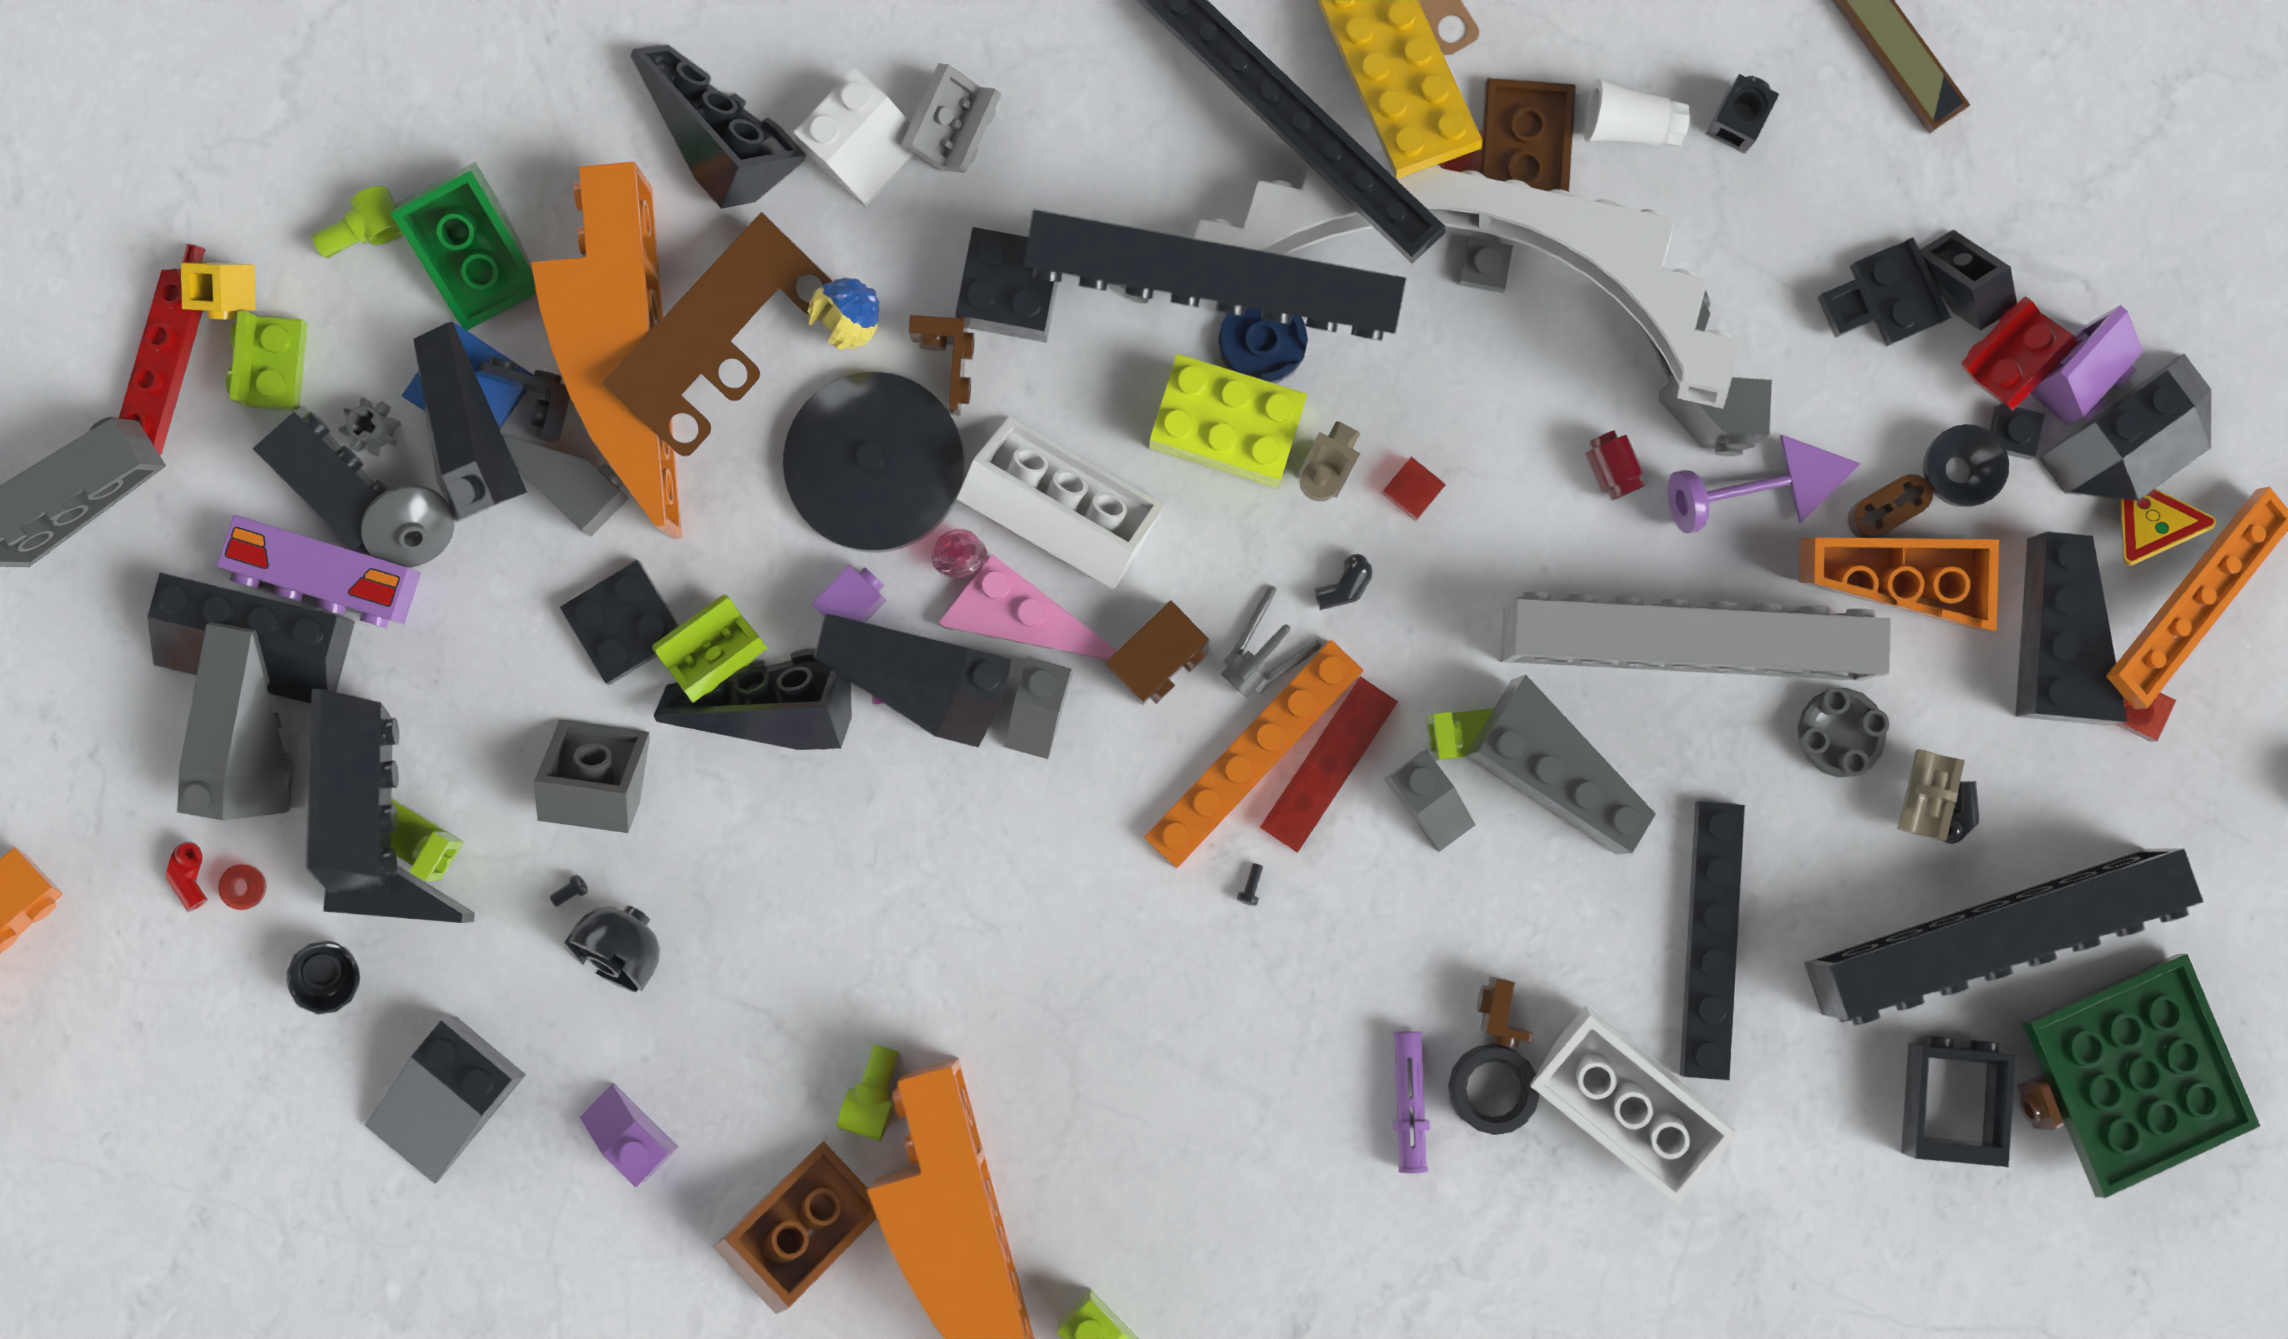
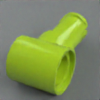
M379 185L369 187L354 195L349 202L352 209L345 212V218L312 234L311 237L319 253L324 258L329 259L358 242L382 245L396 240L403 233L390 214L396 204L388 188Z
M876 1044L873 1045L861 1083L856 1082L854 1089L849 1088L846 1093L836 1128L881 1142L893 1107V1101L889 1100L891 1093L887 1092L899 1051Z

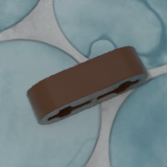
M1918 474L1902 476L1851 507L1848 513L1850 530L1860 538L1879 537L1925 511L1933 500V491L1930 489L1926 479ZM1904 487L1907 490L1915 488L1918 491L1919 495L1913 499L1915 505L1912 502H1907L1897 507L1893 501L1905 493ZM1883 506L1887 514L1875 521L1877 529L1873 524L1865 526L1862 523L1861 518L1866 515L1864 507L1871 512Z

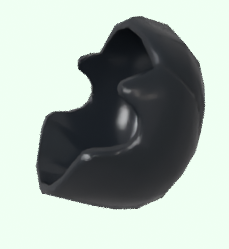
M328 940L309 943L296 952L286 971L288 990L294 1002L300 1008L317 1015L334 1013L352 1001L360 983V971L353 954L347 947Z

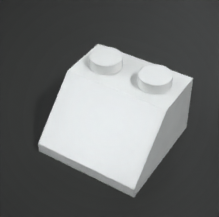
M855 67L793 132L800 148L865 207L915 155L914 152L901 144L910 126V122L894 103Z

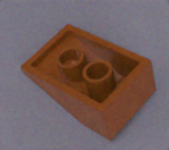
M823 1141L752 1207L713 1248L775 1314H778L790 1308L875 1221L877 1216L865 1184Z

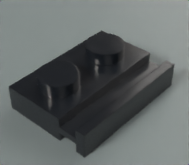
M1914 237L1861 259L1850 266L1854 278L1864 277L1881 315V318L1875 321L1887 347L1928 330L1933 326L1944 323L1951 318Z

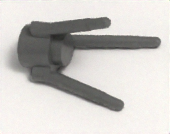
M1269 586L1234 649L1223 660L1228 667L1221 675L1246 698L1254 690L1260 695L1270 683L1321 648L1320 641H1314L1263 676L1268 668L1262 662L1290 631V626L1284 624L1255 656L1250 651L1241 656L1276 593V587Z

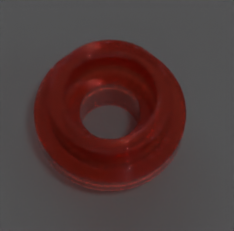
M238 864L228 868L222 874L218 885L222 901L228 907L236 910H247L257 906L263 900L267 888L263 873L258 868L248 864ZM239 879H243L247 884V890L242 896L238 895L235 891V883Z

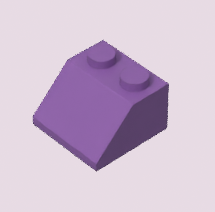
M2122 305L2084 325L2074 336L2079 343L2031 392L2039 402L2066 426L2082 418L2086 421L2091 420L2106 405L2107 401L2103 396L2112 386L2116 389L2122 386L2137 370L2132 364L2143 353V349L2129 313Z

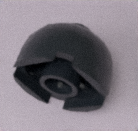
M626 906L624 911L614 907H604L589 912L575 925L563 943L565 949L582 965L588 960L598 968L595 974L631 992L644 989L659 962L660 947L657 937L647 927L650 919L643 912L632 906Z

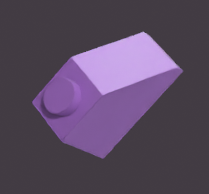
M615 1083L611 1084L580 1116L601 1154L635 1188L647 1181L679 1148Z

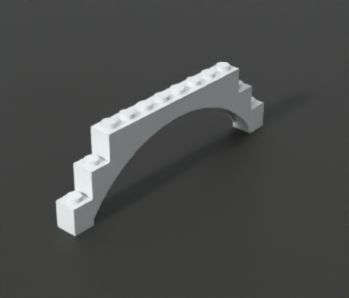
M1384 152L1369 153L1395 178ZM1439 165L1396 179L1446 227L1485 232L1525 244L1562 261L1591 279L1626 309L1643 327L1662 353L1680 386L1677 398L1724 408L1741 340L1732 338L1729 333L1718 329L1695 330L1708 279L1699 277L1695 272L1688 269L1677 268L1672 271L1663 269L1675 218L1666 217L1662 212L1654 209H1642L1640 211L1620 207L1616 202L1607 199L1586 200L1577 198L1565 190L1555 189L1549 192L1530 188L1528 184L1518 180L1502 182L1488 179L1476 171L1465 170L1460 173L1442 169ZM1309 166L1302 190L1285 181H1273L1272 183L1258 181L1244 229L1239 228L1235 223L1228 220L1217 219L1211 222L1200 219L1194 239L1288 255L1296 250L1332 237L1375 228Z

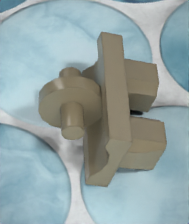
M1336 421L1328 436L1319 432L1297 476L1300 479L1299 483L1302 492L1309 499L1320 502L1327 501L1332 497H1338L1360 455L1359 452L1353 450L1360 436L1357 430Z
M1922 749L1916 750L1898 830L1946 841L1965 760L1935 754Z

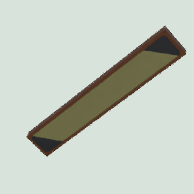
M1833 0L1929 134L1970 106V103L1895 0Z

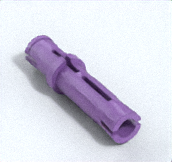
M1422 1031L1393 1032L1395 1040L1397 1120H1393V1130L1398 1131L1399 1173L1428 1172L1425 1130H1430V1120L1425 1119ZM1408 1057H1410L1411 1061V1097H1408ZM1410 1106H1412L1413 1110V1146H1410Z

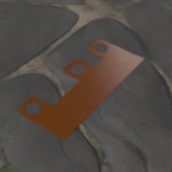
M761 212L602 384L676 453L681 456H689L709 436L711 424L682 394L702 374L727 399L731 401L742 399L758 381L760 370L731 340L778 289L790 298L805 314L810 315L808 313L810 302L801 299L796 291L797 280L802 275L811 274L816 276L823 286L825 283L833 281ZM727 359L740 361L747 370V379L738 388L726 386L719 377V367ZM680 413L692 416L698 425L696 438L688 443L675 440L669 431L670 420Z

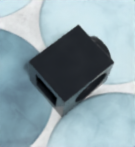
M1739 74L1729 86L1705 134L1745 154L1757 140L1779 93L1771 90L1770 85L1761 78L1755 76L1745 77ZM1735 103L1748 105L1752 110L1753 117L1745 118L1736 111Z

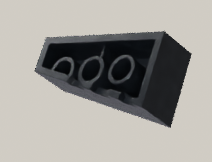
M2047 531L2027 538L2015 717L2095 725L2126 723L2127 718L2123 696L2106 677L2116 664V658L2093 536Z

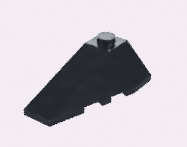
M670 45L632 50L631 58L692 175L721 209L756 202L804 162L806 154L780 125L769 117L765 118L762 122L744 109L746 101L736 93L728 96L720 92L710 84L711 76Z
M453 322L445 323L413 338L436 481L444 499L452 510L455 523L527 493Z
M827 613L824 615L814 654V659L855 686L885 703L886 706L902 714L932 736L978 748L1001 705L1012 659Z
M816 648L803 649L790 653V661L766 666L764 660L750 663V670L729 676L718 684L713 691L703 695L694 703L677 682L668 684L653 716L656 722L794 750L842 748L852 718L851 682L814 659Z

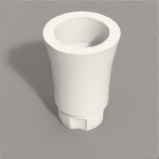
M1599 78L1592 87L1586 107L1583 130L1584 140L1586 142L1613 141L1656 147L1660 146V144L1679 147L1683 142L1689 125V105L1679 101H1670L1669 97L1624 88Z

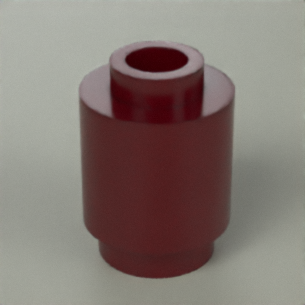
M1615 430L1590 441L1593 449L1586 452L1585 455L1602 492L1607 491L1611 501L1645 486L1641 478L1645 473L1627 434L1618 437Z

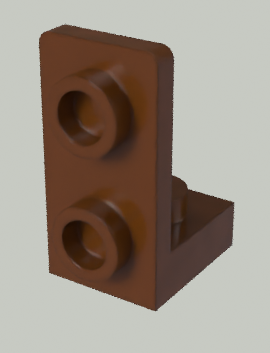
M910 315L909 335L912 342L919 343V348L930 351L946 350V345H953L949 410L951 415L961 416L962 404H970L971 377H964L965 359L973 360L975 334L967 332L968 328L963 318Z

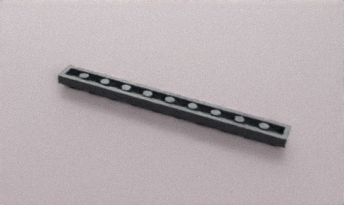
M1137 0L1411 264L1446 233V226L1208 0Z

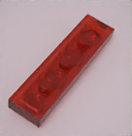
M1360 676L1259 828L1298 853L1398 701Z

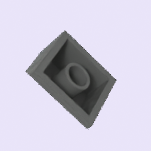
M1732 377L1723 409L1677 398L1680 386L1675 378L1659 392V401L1701 447L1715 448L1716 455L1741 456L1743 455V450L1753 448L1756 443L1770 435L1772 380Z
M560 719L534 779L537 821L629 833L640 803L650 732Z

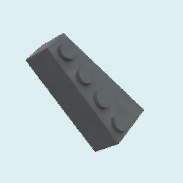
M115 417L102 419L95 423L86 434L0 485V567L29 568L166 467L138 421Z

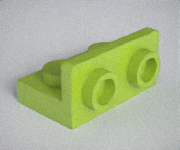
M238 311L237 323H233L230 330V344L234 350L232 367L228 368L225 378L226 390L230 400L245 408L298 410L300 407L308 323L302 319L259 317L249 311Z

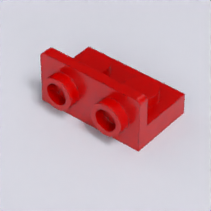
M2023 297L2015 306L2009 308L2003 314L2000 322L1983 340L1971 347L1967 357L1961 362V366L1975 384L2013 411L2079 342L2072 333L2041 313L2031 299Z

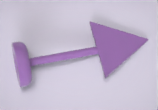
M1780 435L1788 474L1706 491L1701 478L1695 472L1690 470L1675 471L1670 475L1668 481L1669 507L1677 527L1683 533L1689 534L1700 531L1706 525L1709 517V502L1791 485L1798 522L1802 523L1861 463L1785 435Z

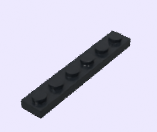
M1695 802L1680 1076L1730 1081L1745 805Z

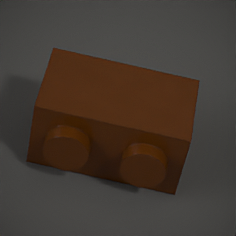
M1170 600L1105 663V667L1142 705L1149 699L1157 704L1176 686L1170 680L1183 667L1188 673L1191 672L1208 655L1203 647L1208 644L1209 638Z

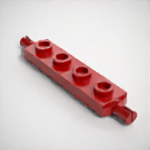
M186 243L182 263L202 262L206 249ZM181 267L180 269H161L118 417L119 419L138 421L159 455H162L203 313V310L182 309Z

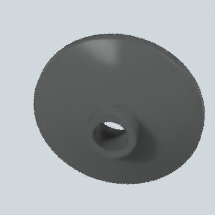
M405 485L392 488L371 502L362 517L360 531L367 551L374 558L410 568L433 560L445 550L453 536L455 521L449 504L439 493L423 486ZM418 531L414 536L405 538L408 532Z

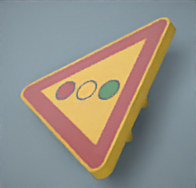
M2157 489L2152 490L2138 501L2120 500L2123 562L2126 565L2132 566L2214 528L2216 519Z

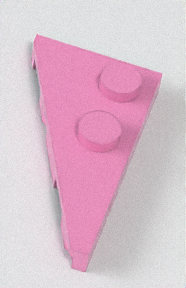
M993 554L938 622L945 629H955L996 639L1011 640L1021 644L1062 650L1087 657L1109 660L1117 652L1115 648Z

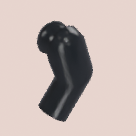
M1362 554L1350 555L1344 561L1345 571L1339 583L1314 589L1320 611L1354 603L1361 598L1372 579L1373 573L1372 566L1368 563L1365 556Z
M1960 781L1947 839L1943 842L1949 844L1960 842L1979 823L1976 781Z

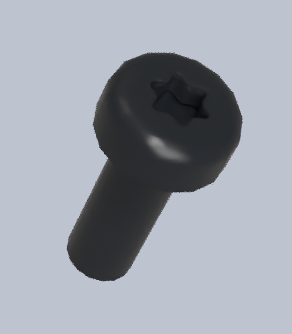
M1252 864L1245 890L1238 893L1237 900L1251 906L1258 904L1259 898L1255 896L1263 870L1262 865Z

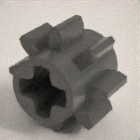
M362 397L360 398L359 407L353 410L343 409V412L347 415L346 425L340 427L339 432L346 436L354 437L350 442L349 448L360 452L367 444V449L371 454L380 456V447L388 443L390 445L397 444L392 437L394 428L401 426V422L395 418L386 417L391 409V406L381 401L373 409L371 401ZM368 421H371L376 426L372 433H369L364 428Z

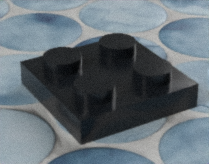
M639 560L632 562L560 606L561 611L607 685L613 684L657 657L652 646L680 626Z

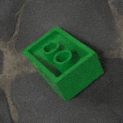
M476 162L396 203L390 212L457 321L466 331L537 294L531 262L502 205Z

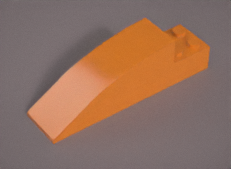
M634 161L580 166V182L574 183L573 190L576 207L578 210L583 211L584 227H578L577 239L580 253L586 255V257L531 262L540 312L552 353L569 396L592 441L655 527L673 539L682 538L675 451L602 384L663 318L653 188ZM671 419L669 423V431L673 437V425Z
M959 1058L905 1073L897 1081L898 1087L897 1090L892 1091V1096L899 1119L906 1117L910 1131L909 1136L905 1137V1145L911 1164L919 1163V1165L876 1177L867 1188L883 1235L907 1283L944 1339H1035Z

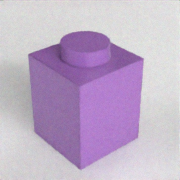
M848 565L811 605L823 616L827 613L866 623L887 600L879 593L884 585L867 568L864 567L858 573Z

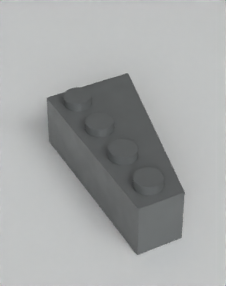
M1527 675L1512 679L1465 756L1614 854L1633 853L1656 813Z

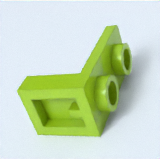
M1495 708L1455 713L1451 711L1426 716L1430 753L1434 760L1466 757L1465 754Z
M391 798V804H395L398 814L397 831L391 832V848L395 849L397 857L412 865L409 871L411 874L423 881H441L464 841Z

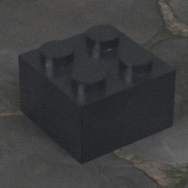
M972 227L955 313L956 318L965 319L967 328L1047 343L1058 282L1033 278L1034 268L1024 266L1028 237Z

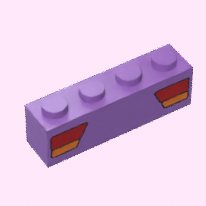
M234 515L216 566L232 572L230 581L256 589L260 580L275 585L273 594L301 602L303 594L319 598L316 607L344 615L346 607L362 611L360 621L387 628L389 620L405 624L421 576L420 572L237 515Z

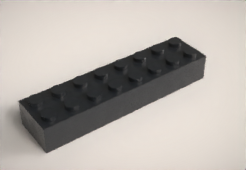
M1034 209L1024 260L1025 267L1034 268L1033 278L1061 282L1062 275L1069 274L1080 276L1078 286L1106 291L1108 282L1126 285V295L1152 299L1154 290L1171 293V303L1199 307L1200 298L1217 301L1215 310L1242 316L1245 315L1246 307L1262 310V319L1291 324L1292 315L1307 318L1306 327L1335 333L1337 332L1338 324L1352 326L1350 335L1379 341L1383 340L1384 332L1396 334L1406 277Z
M2185 848L2143 849L1804 962L1822 1015L1838 1018L1840 1022L1852 1020L1853 1025H1861L1881 1018L1879 1010L1896 1006L1897 1010L1901 1011L1920 1006L1925 1003L1923 996L1940 991L1941 996H1947L1967 990L1969 988L1967 981L1984 976L1985 981H1992L2013 974L2011 966L2028 962L2029 966H2038L2052 962L2057 959L2055 952L2072 947L2073 952L2094 948L2101 944L2099 937L2116 933L2117 937H2124L2145 930L2143 922L2159 918L2160 922H2169L2189 915L2188 907L2203 903L2204 901Z

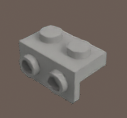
M938 63L901 144L939 170L966 172L977 155V147L987 125L991 123L995 116L996 106L1001 93L994 88L978 86L949 64Z

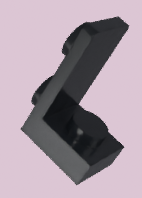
M490 357L489 363L480 362L476 366V376L545 394L544 400L537 399L532 413L531 425L537 427L535 438L552 443L560 440L570 399L565 384H561L562 377L560 375L535 370L534 376L516 371L517 364L493 357Z

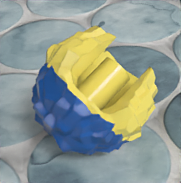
M845 277L835 279L833 282L825 283L822 288L814 291L808 307V313L810 314L808 324L812 326L815 320H822L823 325L833 331L827 341L829 344L834 345L841 351L845 348L856 349L858 346H865L877 331L880 301L876 297V291L873 288H868L866 284L861 283L856 278Z

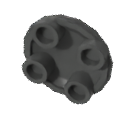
M1846 687L1827 689L1814 696L1802 710L1797 727L1799 746L1807 761L1822 773L1837 778L1860 776L1866 773L1882 755L1886 741V732L1890 726L1889 718L1886 713L1879 710L1877 705L1862 692Z

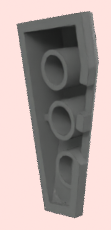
M214 622L206 624L179 768L177 813L217 820H230L287 813L290 810L293 767L289 753H284L278 731L282 726L278 712L274 713L267 690L270 681L257 632L254 629Z

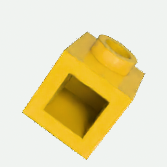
M220 262L181 263L182 309L208 311L209 319H237V311L256 310L255 265Z

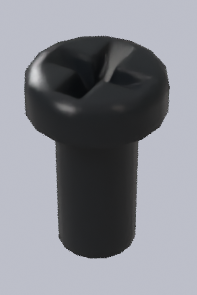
M579 875L571 876L569 884L550 895V900L556 907L577 894L582 897L588 893V887Z

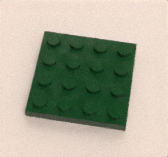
M2188 954L2173 955L2022 1022L2095 1197L2107 1198L2260 1127Z

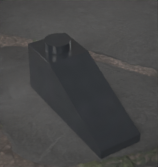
M398 865L396 875L390 876V892L333 897L325 889L323 912L454 923L474 922L475 913Z

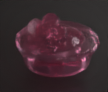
M954 529L938 538L935 548L932 550L931 561L939 573L949 577L964 578L966 575H970L981 568L986 561L987 550L984 543L973 532L965 529Z

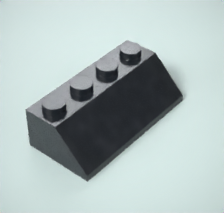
M159 573L147 616L153 665L197 676L206 624L214 622L254 629L257 632L270 681L267 686L268 693L310 704L313 689L336 692L355 621L340 616L165 573Z
M313 689L311 701L306 868L333 897L390 892V876H395L397 873V856L395 849L391 848V832L397 831L398 814L395 804H391L392 788H397L399 782L397 763L395 760H392V745H398L399 743L398 721L390 716L381 702L324 689Z

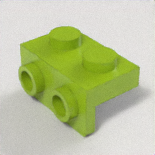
M726 594L720 596L652 646L656 655L693 703L703 695L713 691L718 684L740 668L750 664L758 655L768 649L760 636L745 620Z

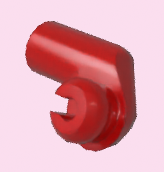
M183 842L174 848L165 873L167 882L187 912L199 908L208 901L196 882L203 855L200 847L193 842Z

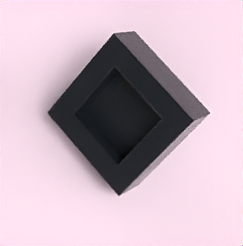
M1864 277L1826 291L1817 297L1835 338L1881 318Z
M1999 404L1994 407L1990 432L1995 434L2003 443L2008 455L2030 460L2035 458L2037 454L2045 414L2018 407L2012 411L2004 404Z

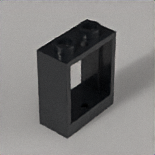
M1925 1036L1924 1044L1908 1043L1901 1153L1922 1160L2009 1167L2016 1055L1999 1051L2000 1043L1971 1040L1970 1048L1953 1047L1954 1039ZM1929 1058L1987 1063L1982 1142L1924 1137Z

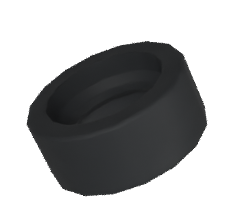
M1496 1044L1476 1046L1463 1054L1452 1068L1448 1084L1450 1101L1459 1117L1477 1131L1492 1135L1512 1133L1525 1125L1537 1109L1540 1094L1530 1086L1536 1072L1527 1059L1511 1048ZM1496 1061L1508 1065L1515 1071L1520 1080L1521 1093L1518 1103L1511 1111L1501 1116L1491 1117L1481 1114L1472 1106L1468 1099L1467 1084L1469 1077L1477 1067L1484 1063Z

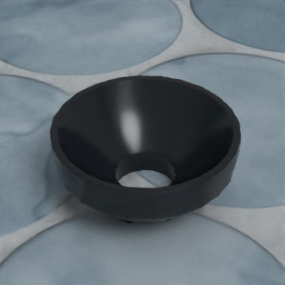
M1963 424L1943 431L1932 441L1924 457L1923 472L1930 489L1937 498L1956 507H1973L1992 500L2001 492L2009 475L2010 462L2003 443L1995 434L1977 425ZM1951 458H1961L1968 464L1970 474L1965 482L1956 483L1948 477L1946 465Z

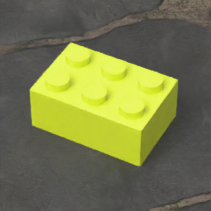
M1176 354L1150 437L1149 449L1278 489L1308 394Z

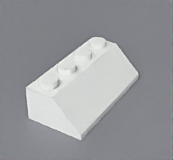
M1011 416L1007 418L974 458L957 497V500L968 505L977 513L987 516L1008 528L1017 536L1027 539L1048 551L1054 557L1067 562L1088 574L1092 579L1112 589H1115L1130 567L1165 506L1163 503Z
M1587 1005L1558 1037L1530 1083L1534 1090L1677 1206L1738 1136L1731 1121Z

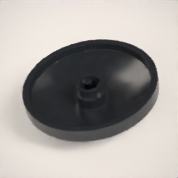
M864 372L848 375L827 384L805 402L792 421L787 433L783 451V472L786 487L794 506L803 519L816 532L834 544L847 549L867 553H881L912 545L925 538L943 522L953 508L962 486L964 450L953 418L933 393L915 381L903 376L884 372Z

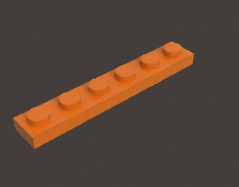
M2270 486L2256 489L2106 675L2134 709L2149 707L2287 533L2288 508Z
M1330 640L1144 838L1175 868H1178L1364 670L1333 640Z

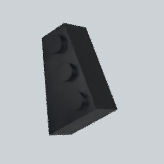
M302 407L289 415L260 441L253 450L355 550L363 543L360 527L364 512L375 498L390 489L380 479H376L373 482L361 469L364 466L361 459L346 445L341 447L329 434L331 431L329 427L314 412H309L306 407Z

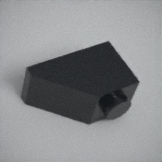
M1951 230L1920 250L1940 294L1951 311L1979 331L2001 319L2009 308L2017 304L2011 266L1956 230Z

